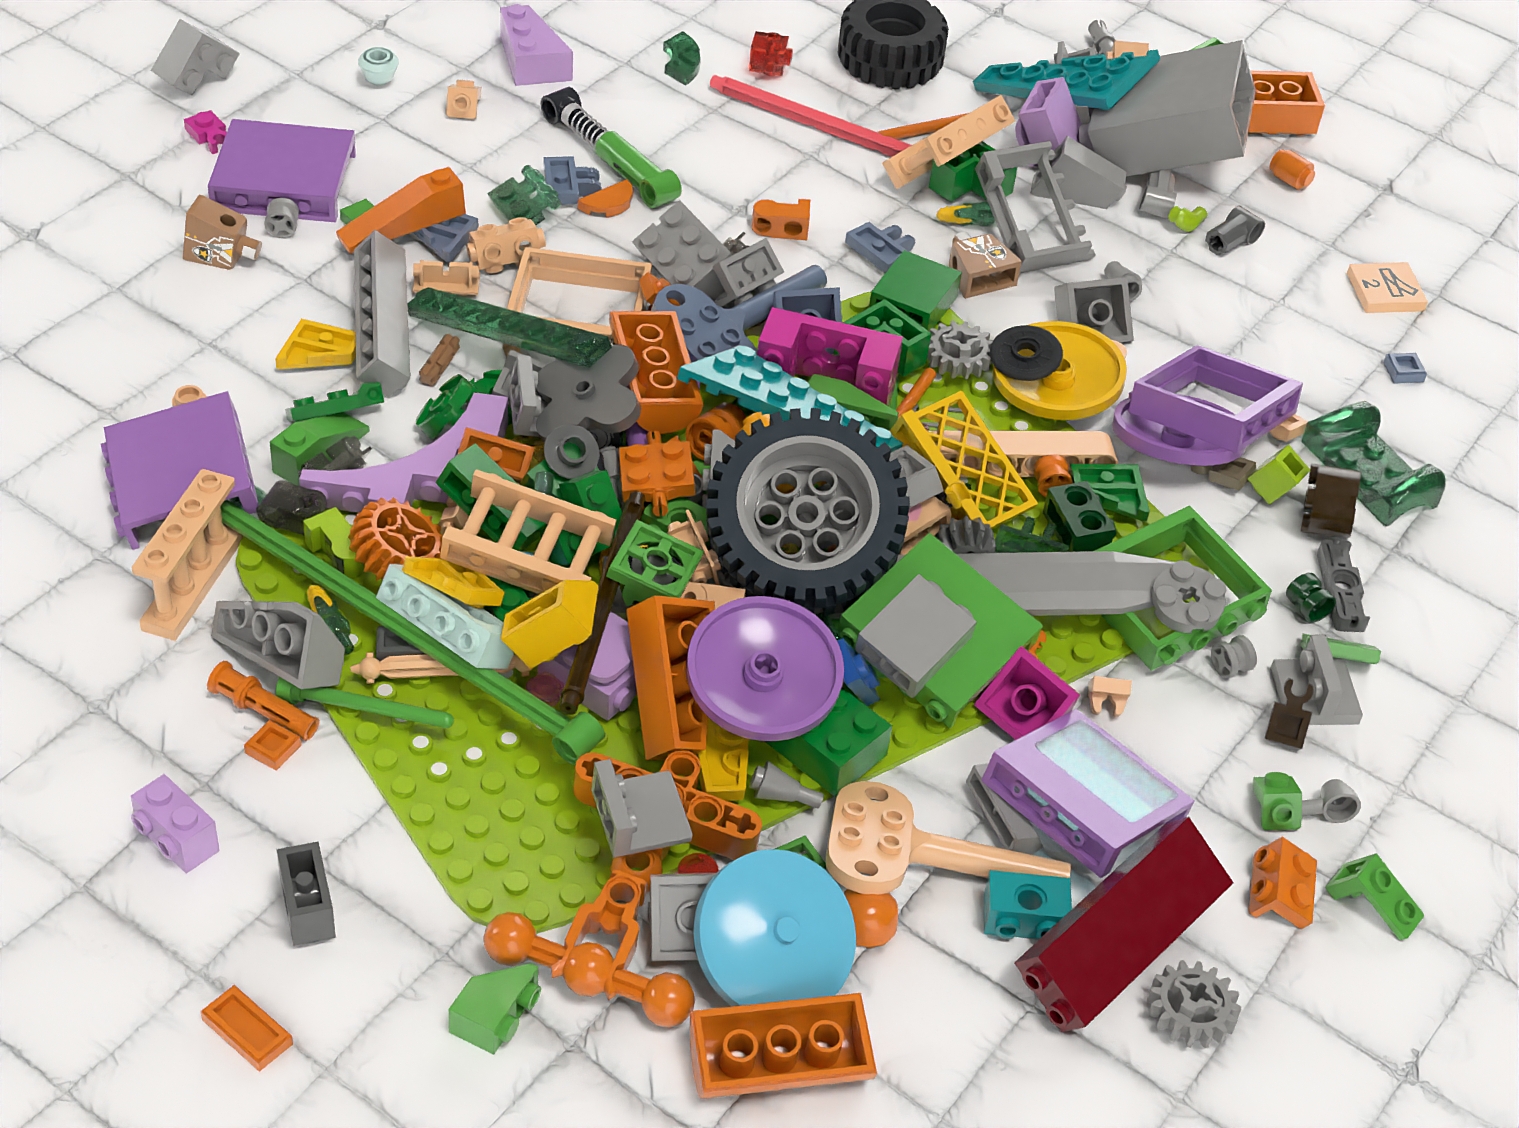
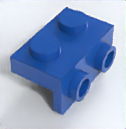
M843 638L837 640L843 657V679L846 685L866 706L879 701L880 698L875 687L880 685V681L873 667L867 665L861 653L857 654Z

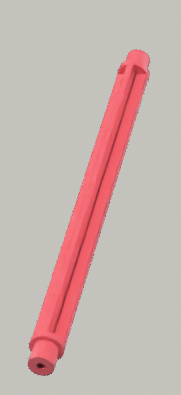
M713 75L710 80V87L719 90L724 95L743 102H749L759 108L802 124L816 127L818 130L869 149L878 150L891 157L912 146L726 76Z

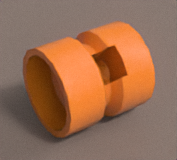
M722 403L691 421L685 433L686 441H690L691 452L697 458L704 460L705 444H712L713 429L721 430L735 441V436L744 426L742 423L746 419L744 412L736 405Z

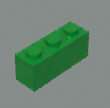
M476 443L451 459L435 482L468 515H470L477 501V498L471 497L472 479L476 469L485 473L496 474L502 479L516 483ZM491 504L481 528L497 543L513 511ZM526 517L512 549L522 552L538 540L541 536L539 531L546 529L548 524Z

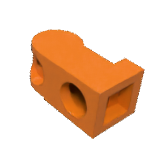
M769 199L757 201L753 206L752 230L758 235L770 236L771 238L807 241L811 199H798V204L777 203Z

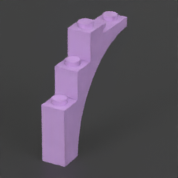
M473 393L466 411L451 429L435 442L395 461L352 470L323 471L303 469L299 478L301 505L329 509L337 507L338 510L361 512L369 502H377L380 498L389 501L394 497L400 504L408 501L410 507H412L414 499L446 503L449 496L435 482L447 463L457 456L465 428L468 427L504 438L508 426V397Z

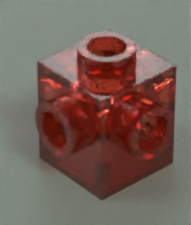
M755 31L750 50L749 71L763 73L768 76H783L785 66H791L793 49L788 48L789 36L780 35L776 32L765 33Z

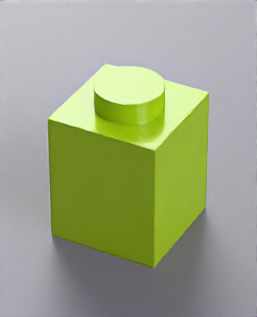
M1288 444L1263 462L1247 479L1253 485L1257 494L1262 496L1270 505L1295 487L1310 472V468Z

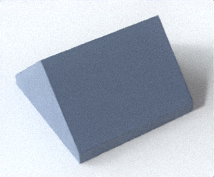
M840 287L774 291L772 305L774 308L842 323ZM825 348L829 354H834L833 348Z

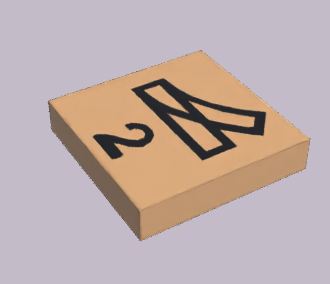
M1408 262L1349 265L1347 275L1365 313L1425 311L1428 301Z

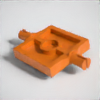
M654 430L655 439L652 437V431L646 434L647 445L635 444L628 447H619L623 502L628 500L630 493L634 491L641 492L645 496V501L653 503V514L660 517L659 507L662 509V516L668 513L667 500L677 497L695 496L690 441L661 443L660 432Z

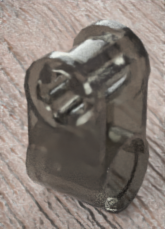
M279 480L274 483L258 505L256 513L263 523L272 528H280L305 536L303 521L325 512L324 510L327 506L326 496L319 490L308 489Z

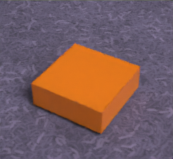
M271 720L244 744L245 754L276 771L302 746L300 736Z

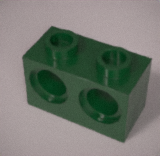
M1087 481L1048 488L1043 514L1065 552H1093L1112 543L1116 536L1115 523L1111 518H1108L1102 507L1100 497L1094 494Z

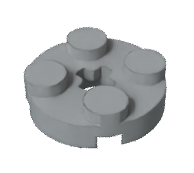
M1177 561L1172 567L1163 570L1154 581L1151 591L1153 604L1156 608L1154 613L1164 625L1181 633H1192L1193 629L1204 628L1203 632L1210 630L1218 623L1226 605V585L1223 581L1216 579L1211 573L1200 567L1193 566L1187 561ZM1188 591H1192V597L1196 602L1191 600L1189 603H1185L1182 601L1183 595L1179 592L1186 594Z

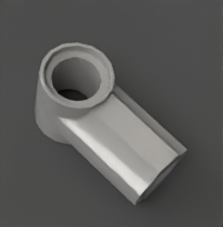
M1171 169L1150 172L1140 203V211L1169 219V212L1174 207L1177 193L1173 192L1176 177L1172 174Z

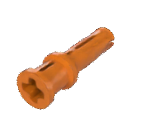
M228 661L220 662L212 670L208 678L207 690L209 692L223 694L233 700V704L239 709L251 708L297 734L305 741L311 739L319 727L320 720L317 717L311 716L262 688L258 678L254 676L246 677L234 670L233 665Z

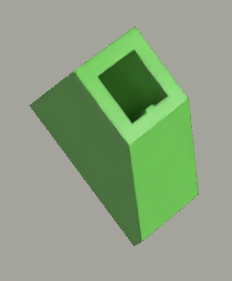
M530 963L471 977L448 1009L449 1033L494 1055L503 1041L508 1043L513 1038L519 1026V1018L525 1009L531 1010L537 1003L541 994V986L538 985L539 967Z

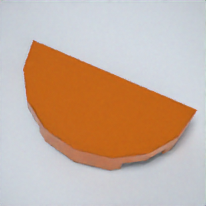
M628 179L578 199L577 208L591 215V211L606 213L605 217L621 214L630 207V202L633 199V187Z

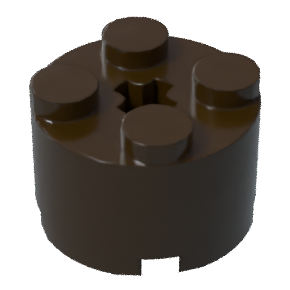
M1311 463L1308 484H1314V487L1308 486V489H1306L1303 509H1309L1310 512H1303L1301 532L1341 538L1351 537L1361 471Z

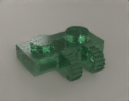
M1027 516L1021 530L1001 524L995 538V553L1068 552L1069 545L1053 540L1056 525L1048 523L1047 527H1045L1042 537L1032 534L1035 528V518Z

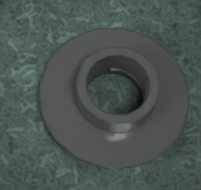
M574 424L561 425L553 429L547 436L544 445L545 460L549 467L556 474L567 479H573L592 472L596 468L600 456L599 447L593 435L585 428ZM573 443L577 445L581 451V458H569L564 452V444Z

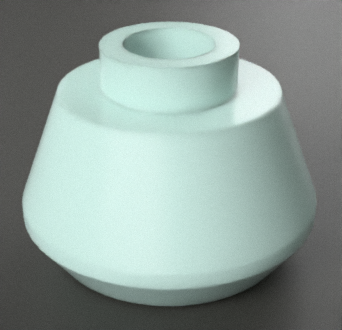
M372 47L360 55L358 65L366 80L374 85H385L393 79L399 65V59L390 49Z

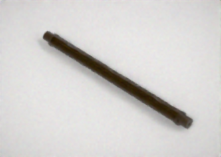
M638 491L630 493L628 500L623 504V513L598 585L592 633L586 641L578 645L565 687L561 691L560 710L567 715L575 714L579 704L584 700V691L619 586V582L606 577L608 569L636 520L640 521L645 511V496Z

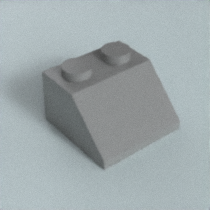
M1127 277L1071 282L1054 287L1058 321L1090 327L1104 334L1110 340L1118 341L1119 343L1134 341Z

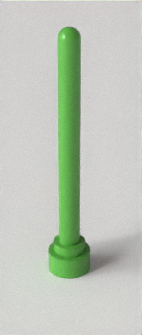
M279 677L276 685V696L293 705L298 702H304L307 699L442 728H449L454 723V718L450 713L326 687L300 689Z

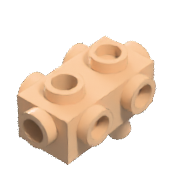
M523 217L514 218L509 221V224L500 226L494 224L482 225L477 228V231L469 232V244H466L470 262H475L479 266V270L485 269L486 273L500 272L504 269L503 265L514 262L519 266L525 247L537 249L546 247L542 228L537 229V226L531 219ZM522 241H529V244L519 246Z

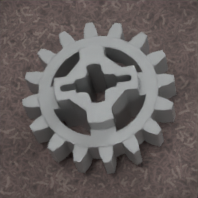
M951 321L948 327L943 323H939L938 330L930 329L929 332L932 334L927 359L930 360V368L938 366L939 374L942 375L945 372H950L953 379L957 375H962L964 379H968L971 373L980 377L982 370L987 372L990 370V365L993 364L990 358V347L993 340H989V332L980 333V326L978 325L974 328H969L968 322L958 325L955 321Z
M1181 960L1177 970L1170 965H1166L1162 975L1156 974L1147 997V1002L1151 1004L1148 1014L1149 1017H1160L1156 1027L1159 1031L1167 1028L1172 1031L1170 1035L1171 1041L1174 1042L1181 1036L1185 1038L1186 1047L1191 1048L1194 1040H1199L1205 1049L1209 1048L1212 1038L1221 1044L1224 1042L1227 1033H1233L1241 1012V1006L1236 1004L1240 994L1238 991L1228 990L1231 982L1229 977L1221 980L1216 977L1218 968L1213 967L1209 972L1203 970L1200 961L1196 962L1194 968H1189L1186 962Z

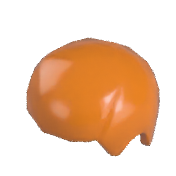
M850 889L844 891L855 922L856 945L869 948L886 944L895 936L898 925V904L890 892L877 895L861 894Z

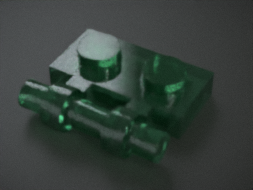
M526 165L521 170L524 176L523 181L518 183L514 177H511L487 194L508 223L514 218L523 217L531 219L537 225L545 220L542 210L548 206L552 210L558 209L561 201L558 199L557 191L551 185L545 183V178L541 172L533 169L531 165ZM537 191V195L531 199L529 195Z

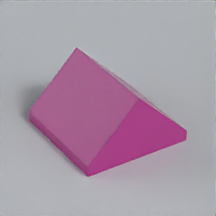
M1020 646L974 705L1017 740L1071 712L1081 694L1023 646ZM1047 740L1035 745V747L1038 749Z

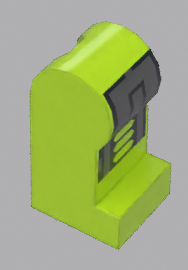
M337 507L303 521L305 544L312 552L322 549L332 561L333 568L349 578L357 577L363 573L364 563L356 562V553L349 549L351 540L348 536L351 525Z

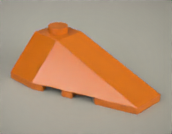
M450 167L437 169L422 175L337 230L336 235L349 254H352L354 249L374 230L392 240L466 214L463 183Z

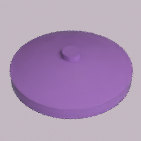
M1180 395L1193 401L1218 409L1220 411L1229 413L1231 415H1236L1233 412L1225 409L1224 407H1221L1212 402L1195 397ZM1129 398L1121 401L1115 408L1112 428L1116 436L1129 447L1153 458L1178 464L1207 466L1234 461L1242 456L1246 450L1245 447L1238 453L1129 413L1131 402Z
M754 596L740 598L721 605L703 619L691 638L686 660V675L695 701L702 711L720 727L748 739L780 741L800 736L812 730L829 715L841 691L844 678V662L839 644L823 621L812 612L784 599Z

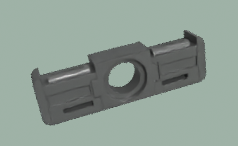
M1322 540L1317 552V558L1325 590L1330 591L1336 598L1335 608L1331 612L1334 628L1337 631L1364 632L1369 623L1370 616H1365L1361 602L1364 590L1358 567H1352L1349 555L1352 544L1346 540H1340L1338 544H1333L1332 540ZM1335 582H1345L1351 586V589H1342Z

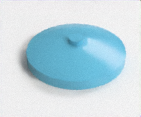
M768 849L746 854L730 862L709 881L700 897L695 913L694 944L701 969L713 989L731 1006L836 995L848 978L853 965L856 950V930L850 905L838 883L826 870L800 854L786 850Z

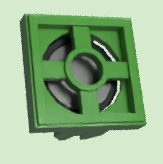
M636 520L610 565L606 577L619 582L626 606L636 605L655 595L681 598L702 559L704 551Z

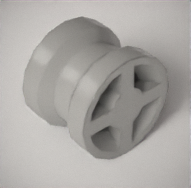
M276 198L269 202L264 221L267 232L277 238L291 237L297 228L299 217L297 204L287 198Z
M1244 635L1233 637L1230 643L1221 641L1212 646V663L1215 670L1223 678L1233 677L1239 670L1248 672L1256 667L1257 655L1252 642Z

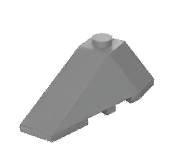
M216 601L212 638L300 689L339 685L344 664L345 648L319 614L297 602Z

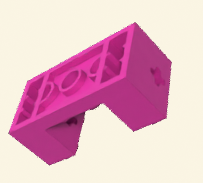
M772 307L758 341L757 355L766 361L780 365L784 372L793 377L795 374L809 377L817 374L846 381L889 406L896 385L903 336ZM825 348L836 349L840 355L829 354Z

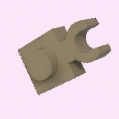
M1242 457L1218 465H1191L1192 472L1201 475L1209 474V481L1238 491L1249 481L1247 478L1256 470V462Z

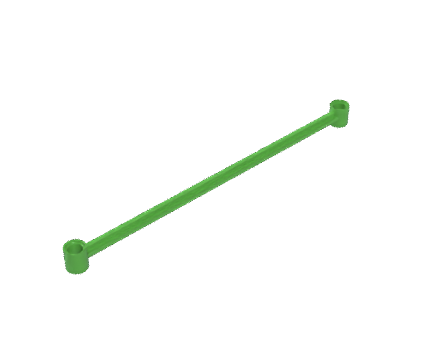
M224 500L222 503L221 513L224 524L553 735L552 745L554 749L568 763L576 765V761L580 756L590 753L605 738L603 727L592 715L586 712H579L571 720L495 670L476 668L378 600L376 594L230 501Z

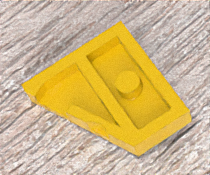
M301 318L276 356V368L295 369L350 365L356 358V331Z
M405 557L402 568L404 573L472 607L483 609L485 605L501 606L505 592L486 575L440 558Z

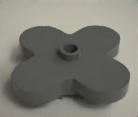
M625 345L606 347L599 351L584 366L572 360L559 359L550 362L539 371L537 390L542 399L549 403L536 420V430L544 443L551 431L561 425L574 424L585 428L587 431L600 429L607 433H617L630 428L638 420L641 414V405L635 393L627 388V386L636 377L639 363L629 347Z

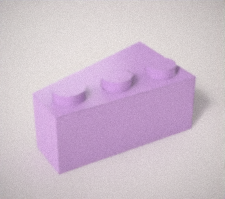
M514 4L509 7H500V37L515 86L573 81V51L529 5Z

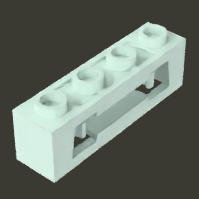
M389 564L376 596L378 600L476 668L508 669L514 652L501 640L504 624L502 621L484 609L465 604L402 571L403 565Z

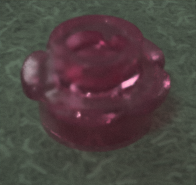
M547 672L539 673L535 678H530L526 684L527 691L551 707L559 702L561 691L564 687V683Z

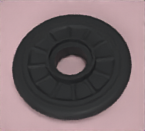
M1020 325L1008 328L995 337L990 347V358L995 368L1003 375L1020 381H1035L1051 375L1058 369L1063 359V349L1059 340L1049 331L1037 326ZM1023 349H1029L1035 354L1030 357H1024L1018 354V352Z

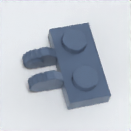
M574 156L543 157L548 204H578L579 194L585 197L602 190L601 182H599L600 174L597 168L595 169L591 166L590 168L575 167Z
M870 222L847 232L845 239L846 244L884 273L889 270L904 250L911 251L916 242L915 238L909 234L902 236V228L898 225H892L880 230Z

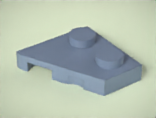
M464 214L422 228L413 233L444 261L450 263L468 242L469 232L477 231L479 223L477 217Z

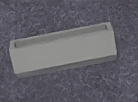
M989 763L974 765L966 779V783L1004 848L1030 855L1044 848L1030 821L981 781Z

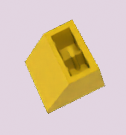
M564 580L505 614L501 640L530 669L544 661L549 662L553 660L561 651L574 644L579 645L583 643L592 633L598 585L595 581Z

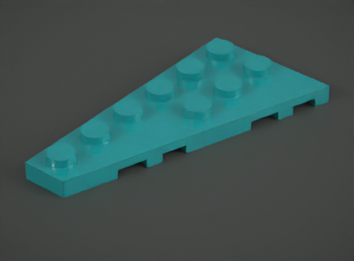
M1158 49L1148 50L1146 56L1134 57L1133 52H1124L1120 57L1114 59H1106L1105 54L1062 58L1061 64H1049L1048 60H1039L1035 65L1023 67L1021 62L989 65L972 82L976 91L1028 98L1037 81L1064 77L1074 105L1109 110L1161 58Z

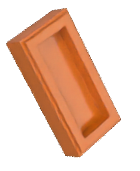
M235 985L200 1011L202 1020L259 1072L293 1045L292 1035Z

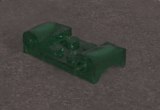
M1360 401L1307 422L1301 442L1326 466L1361 471L1357 499L1384 527L1390 526L1401 515L1413 508L1428 506L1434 509L1438 507L1446 485L1444 473L1431 464H1425L1413 470L1377 435L1381 423V414L1376 406L1367 401Z

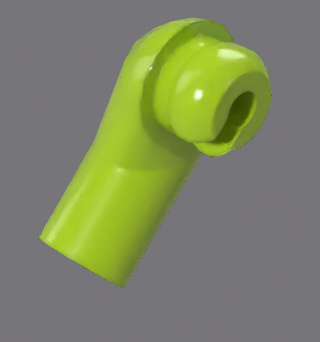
M1175 206L1170 210L1168 218L1179 229L1191 232L1207 218L1208 213L1200 206L1196 207L1192 212L1186 208L1181 209Z

